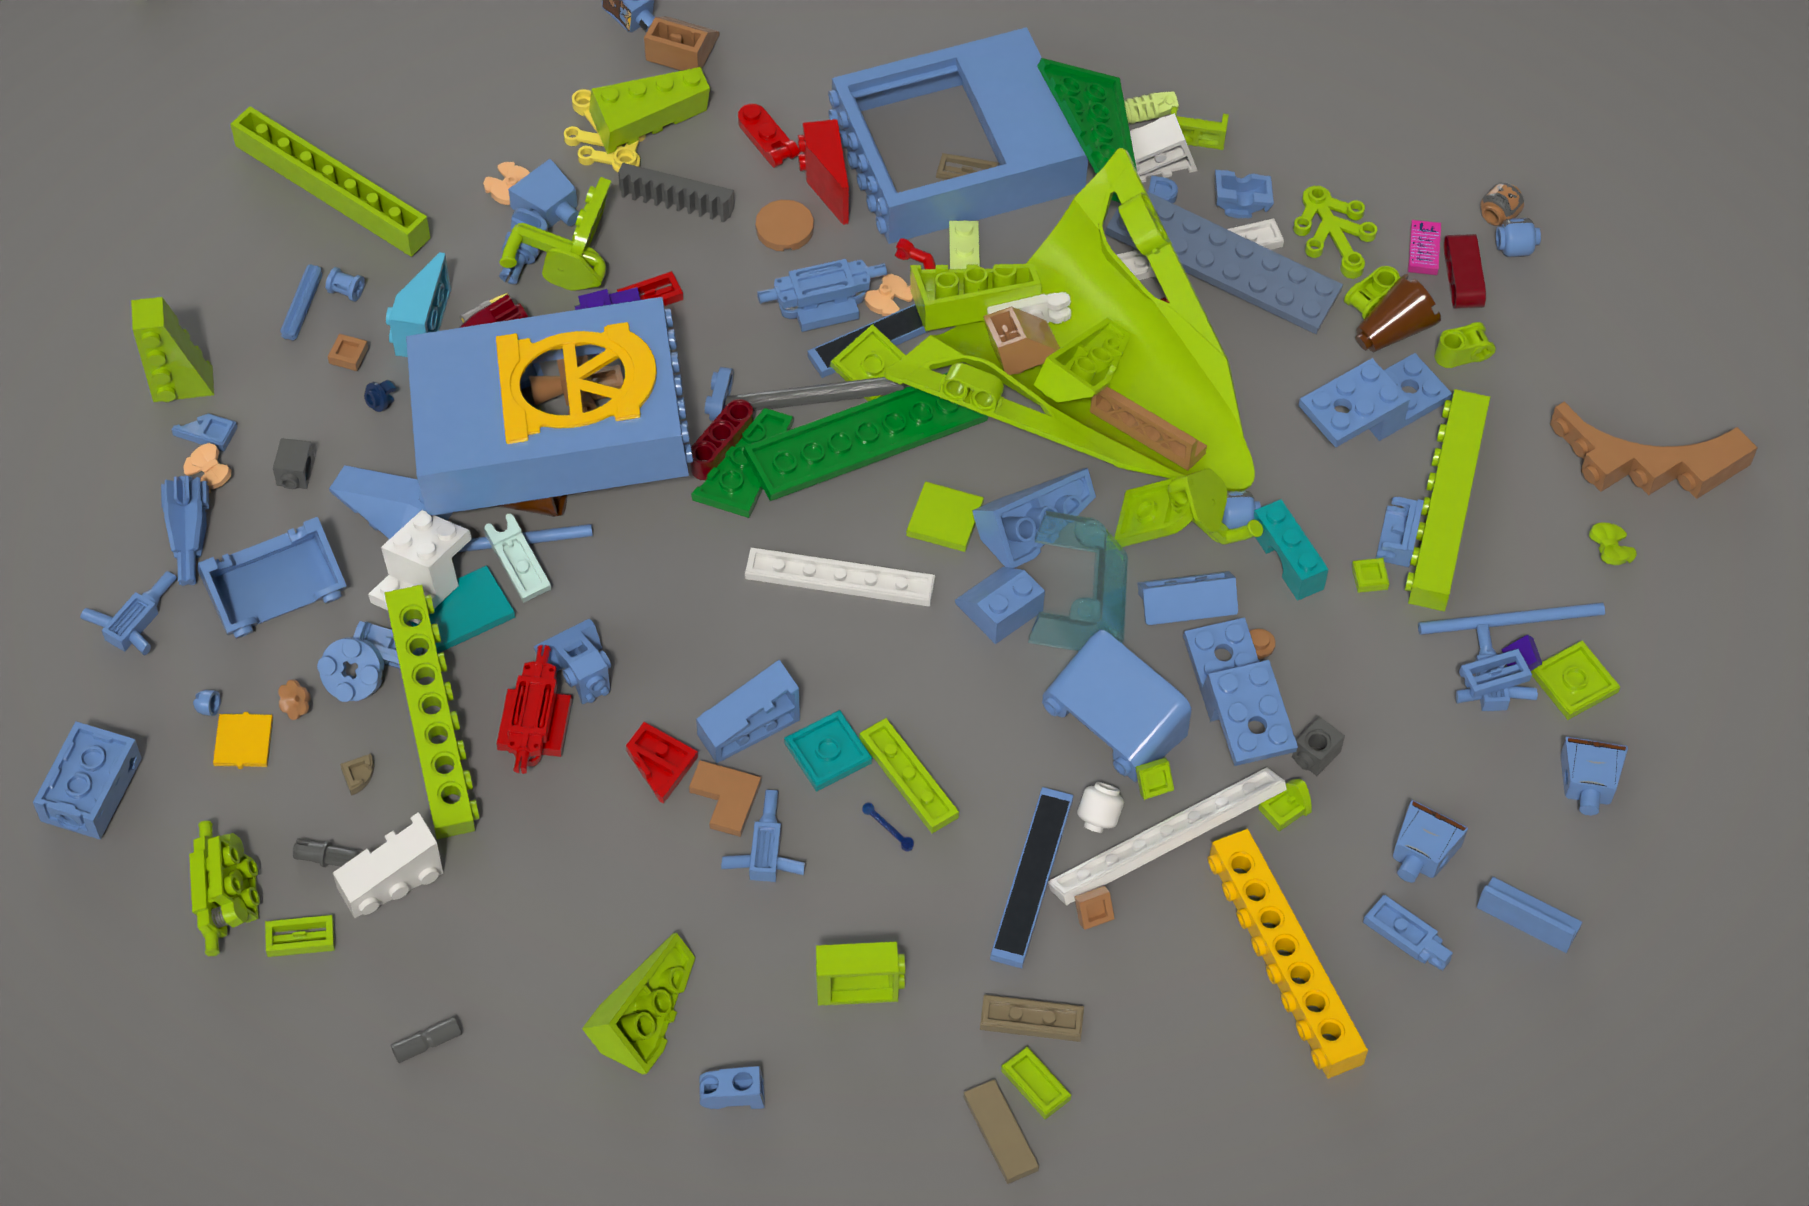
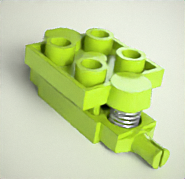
M201 821L198 824L199 838L193 839L194 852L189 854L192 913L197 915L198 929L205 938V955L217 956L220 953L218 939L227 936V925L234 928L244 922L248 923L259 919L258 905L260 898L256 885L258 867L255 860L244 853V846L240 837L234 833L213 837V823Z

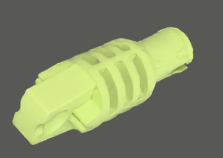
M1174 91L1151 93L1141 97H1133V99L1128 98L1124 101L1128 124L1158 119L1171 114L1172 106L1179 107Z

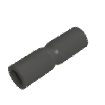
M452 1016L426 1028L423 1032L415 1033L390 1046L397 1062L401 1063L425 1052L430 1047H436L460 1036L461 1032L455 1018Z

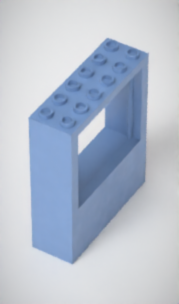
M1027 27L832 78V90L828 91L829 101L832 109L828 110L829 119L838 120L842 148L846 147L848 151L847 159L851 169H856L858 186L861 191L865 190L868 209L870 212H875L877 229L880 234L884 233L888 244L898 242L900 238L910 239L949 228V221H976L1076 194L1086 186L1088 158L1037 67L1042 57ZM962 85L1000 166L897 193L861 111Z

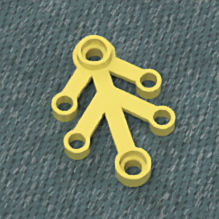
M586 89L578 90L572 95V107L579 115L587 118L597 133L582 131L572 126L564 130V141L569 146H577L580 142L604 147L589 112L591 91ZM646 134L639 137V140L633 144L628 145L626 143L625 147H622V145L618 146L617 150L610 154L594 150L591 146H582L578 150V161L582 165H591L594 162L610 164L616 172H619L622 163L640 167V157L636 150L639 142L645 139Z

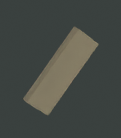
M984 995L980 1030L1080 1042L1084 1006Z
M995 1079L965 1091L963 1097L1006 1183H1012L1039 1171V1165Z

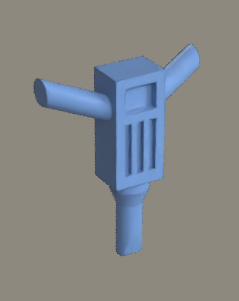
M166 571L150 590L142 593V595L135 592L114 617L85 608L80 618L104 627L101 631L105 641L125 652L133 644L143 655H146L150 651L151 645L143 638L141 633L159 614L156 607L159 599L177 577Z
M1489 624L1477 625L1480 651L1476 661L1499 655L1492 647ZM1502 665V666L1495 667V668H1492V669H1489V670H1485V671H1482V672H1478V673H1476V676L1482 675V674H1485V673H1489V672H1491V670H1494V669H1497V668H1500V667H1501V668H1505V667H1504V665ZM1512 686L1472 698L1470 695L1471 689L1456 691L1457 704L1480 699L1482 711L1507 710L1510 698L1537 700L1538 697L1537 688Z
M777 790L765 791L763 815L759 822L754 823L751 854L722 856L721 870L749 868L750 880L776 882L777 870L804 876L805 862L779 857L781 823H778L776 819Z

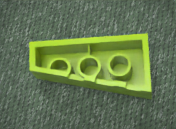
M701 67L592 88L589 112L607 154L615 152L617 147L622 144H633L639 140V137L647 133H658L663 130L665 125L672 122L678 124L707 111L710 87Z
M967 264L966 269H948V265H936V269H921V265H910V290L925 331L984 321L983 316L988 315L987 308L990 306L1041 295L1042 284L1034 264H994L993 269H984L979 267L978 264Z
M155 297L131 300L132 330L153 402H170L177 399L214 395L213 366L209 360L205 361L198 345L194 346L186 328H181L179 319L164 298Z

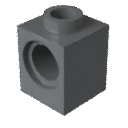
M280 439L273 465L277 486H283L287 489L308 488L315 461L311 441Z
M1319 717L1296 740L1298 748L1296 752H1293L1292 758L1295 759L1302 769L1309 770L1318 776L1341 752L1345 735ZM1311 747H1319L1322 750L1317 751L1312 749Z

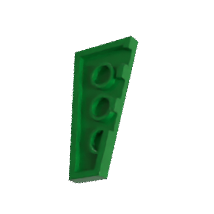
M764 408L742 433V438L735 447L731 446L725 453V458L717 468L713 467L707 474L705 482L700 487L697 486L691 493L692 501L750 518L763 488L743 454L744 446L790 430L793 425V416Z

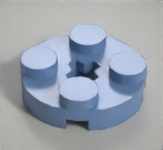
M346 637L333 642L326 648L322 658L318 661L317 669L320 672V678L324 687L331 695L342 702L359 701L371 696L380 687L384 661L379 650L371 642L364 639ZM347 662L358 665V668L355 670L357 675L355 678L352 675L346 674Z

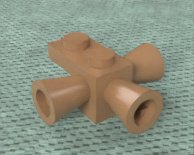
M587 355L577 357L578 367L588 361ZM564 359L557 360L560 376H529L535 406L564 394L566 406L569 405ZM620 364L604 367L584 379L620 389L624 382ZM581 390L583 413L597 409L594 400L607 397Z

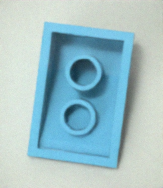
M439 252L396 295L393 307H388L386 324L390 325L389 342L394 345L395 356L408 357L406 336L440 330L451 292L445 253Z

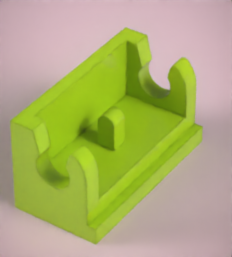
M1172 106L1171 114L1175 113L1187 145L1224 149L1229 114L1223 113L1222 122L1177 116L1178 107Z

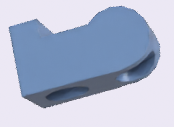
M759 1066L719 1069V1071L705 1072L699 1077L700 1105L705 1108L721 1109L727 1106L750 1105L751 1109L765 1108L764 1078Z

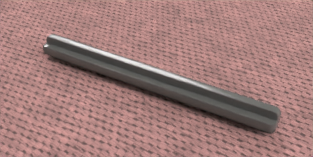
M885 377L732 395L727 396L725 406L733 400L743 399L751 404L753 411L764 408L773 409L887 395L895 391L904 390L905 384L900 385Z

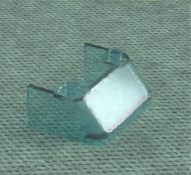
M1046 511L1036 533L1035 542L1094 552L1093 599L1079 598L1074 601L1070 608L1069 617L1039 612L1029 634L1028 643L1079 651L1098 630L1107 631L1120 643H1123L1128 567L1126 551L1098 520Z

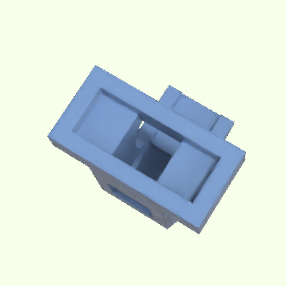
M590 619L533 646L536 655L539 645H543V650L545 645L551 648L548 663L556 666L557 671L565 668L562 670L564 678L570 687L576 686L582 705L587 702H594L595 698L601 695L606 696L609 694L608 669L611 668V663L603 650L598 652L602 649L595 624Z

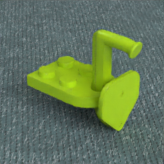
M600 177L596 187L590 186L585 199L586 205L584 209L581 208L575 225L577 226L572 241L534 226L518 223L510 233L499 264L505 268L515 267L517 265V260L515 259L520 244L524 243L547 252L542 275L551 284L571 291L599 287L606 273V264L602 257L589 246L603 215L611 180Z
M1208 468L1187 476L1175 477L1126 490L1114 542L1120 547H1125L1169 536L1179 532L1193 521L1212 540L1226 545L1253 537H1260L1263 534V526L1257 520H1251L1247 525L1229 529L1222 523L1227 502V489L1223 480L1213 470Z

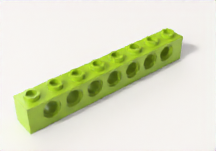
M422 585L384 592L436 839L474 832V820L480 818L476 800L469 801L467 790L473 789L469 770L463 771L460 761L467 758L463 740L456 741L454 731L460 730L457 712H450L448 701L454 699L450 681L443 682L441 672L447 671L444 653H437L435 643L441 642L437 623H430L429 614L435 613L431 594L425 596ZM411 619L422 621L415 627L406 625ZM417 648H425L428 650L424 655L421 656L412 654V652ZM423 677H432L434 679L428 685L418 683ZM430 706L441 708L436 714L425 713V710ZM437 735L447 737L446 741L441 744L431 742L432 738ZM442 765L454 767L447 774H441L437 771ZM451 794L460 797L454 804H448L443 801L445 797Z

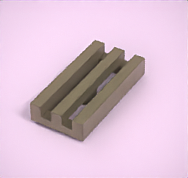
M942 153L936 178L948 180L963 176L964 174L978 172L971 167L989 169L999 166V162ZM946 162H952L966 166H962V168L946 166Z

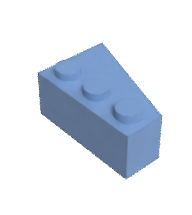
M778 660L711 709L702 713L696 719L697 735L716 764L800 721L799 687L781 661Z

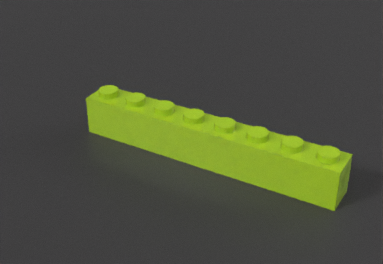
M249 106L230 124L237 148L410 257L430 239L426 215L253 107Z
M1454 389L1452 401L1445 400L1442 417L1447 418L1446 425L1440 424L1437 442H1442L1441 449L1435 448L1431 466H1436L1437 470L1436 473L1430 472L1426 490L1432 491L1431 498H1424L1421 515L1427 517L1425 523L1419 522L1416 540L1421 541L1420 548L1414 547L1410 565L1416 566L1415 573H1408L1405 590L1410 591L1408 604L1445 612L1490 396Z

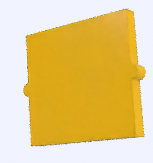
M243 712V714H219L213 765L237 766L238 769H243L244 766L267 767L273 716L249 714L248 712Z

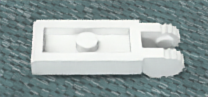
M1066 292L1048 295L1041 294L990 306L987 308V314L1012 306L1044 319L1047 323L1059 324L1063 321H1068L1072 317L1071 309L1067 307L1070 306L1071 300Z

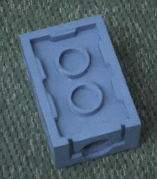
M75 721L33 801L40 821L100 840L142 759L136 740Z

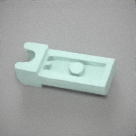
M509 513L506 515V521L508 522L507 530L498 532L492 524L488 523L484 527V532L524 603L551 590V584L522 534L516 519Z

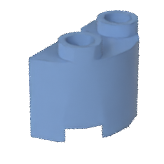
M1215 170L1217 206L1225 210V215L1234 218H1252L1253 212L1260 211L1263 208L1266 212L1274 204L1271 176L1249 174L1244 178H1237L1235 172Z

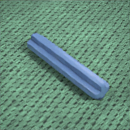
M309 264L304 271L280 330L281 337L293 341L298 336L322 277L321 268L318 265Z

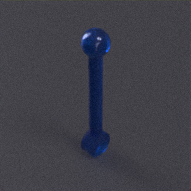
M867 802L862 806L864 814L871 815L901 842L902 850L908 852L913 849V839L901 835L875 811L872 803Z

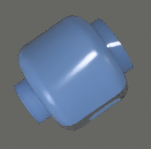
M1529 218L1505 219L1501 227L1496 229L1497 249L1502 250L1503 254L1507 257L1530 256L1534 252L1535 246L1541 243L1540 228H1535L1533 221Z
M1249 491L1227 492V502L1222 523L1229 529L1247 525L1249 521L1254 520V510L1261 508L1260 501H1254V497Z

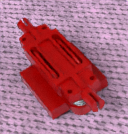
M543 645L537 647L535 662L524 663L522 675H518L516 688L507 689L496 744L497 750L508 751V753L515 755L516 760L513 771L519 774L520 768L521 773L525 774L527 773V766H536L540 762L542 755L562 756L572 699L571 695L556 694L557 670L556 666L548 663L551 648L545 645L544 650Z

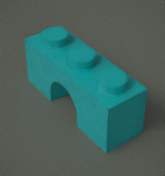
M1282 499L1254 510V520L1259 521L1263 526V534L1255 538L1266 554L1274 550L1277 552L1283 566L1282 578L1297 601L1324 590L1329 569Z

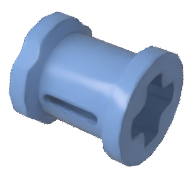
M334 267L327 277L325 288L328 293L333 294L337 292L348 296L349 300L355 302L363 292L365 279L361 275L354 277L343 273L340 268Z

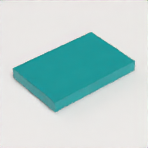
M487 566L458 578L459 586L434 608L435 613L429 614L430 623H437L441 642L435 643L437 653H441L515 618L513 608ZM409 620L412 627L419 625Z

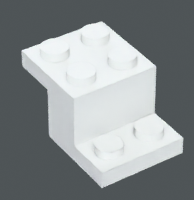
M421 510L381 547L389 575L368 594L370 602L388 610L384 592L422 585L424 595L431 594L433 607L436 608L459 586L452 557L471 540L470 531L435 515L431 516L426 511ZM411 619V620H410V621L415 622V623H417V624H419V623L421 622V621L418 620V619Z

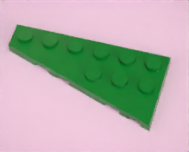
M1041 58L1037 67L1095 173L1097 174L1119 148L1128 151L1137 171L1120 78ZM1113 192L1111 200L1121 203L1117 194Z

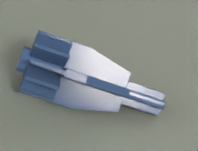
M176 476L174 481L166 479L165 484H161V508H163L171 551L174 554V558L177 559L179 585H195V558L200 557L202 554L207 527L205 509H209V486L207 481L200 482L199 477L194 479L190 476Z

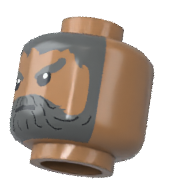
M1508 183L1494 185L1481 200L1483 218L1489 224L1501 226L1505 219L1516 218L1524 208V199L1521 191L1516 186Z

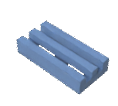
M1519 649L1462 665L1459 670L1461 678H1465L1464 683L1466 687L1471 689L1470 695L1472 698L1528 682L1532 676ZM1512 662H1516V663H1517V664H1515V665H1512V666H1509V667H1505V668H1501V667H1500V668L1491 670V672H1489V673H1485V674L1478 675V676H1475V677L1472 675V674H1475V673H1478V672H1482V671H1485V670H1489V669H1492V668H1495V667H1499V666H1502V665H1505V664H1509V663H1512Z

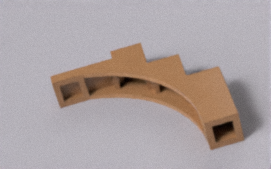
M1565 401L1555 407L1550 423L1554 432L1569 443L1577 456L1584 459L1581 472L1589 483L1594 484L1600 492L1629 475L1633 483L1637 487L1642 488L1648 495L1677 479L1684 490L1689 491L1698 499L1750 466L1758 448L1738 427L1717 438L1693 445L1661 447L1629 442L1611 436L1587 424Z

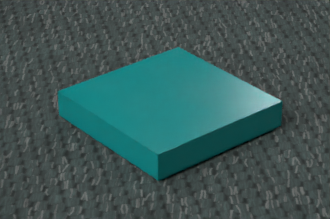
M840 710L784 738V744L816 792L872 764L871 755Z

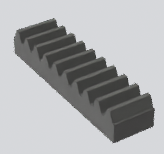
M622 163L619 169V188L622 198L631 193L632 200L634 201L643 196L644 203L654 199L655 206H658L663 201L667 209L675 204L679 212L684 207H687L688 214L698 210L699 217L708 212L712 220L717 215H720L721 222H725L730 218L734 210V190L626 163Z

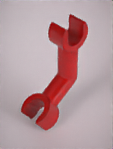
M899 239L895 253L897 258L901 260L911 258L923 263L924 269H936L932 254L915 248L912 242L907 239Z

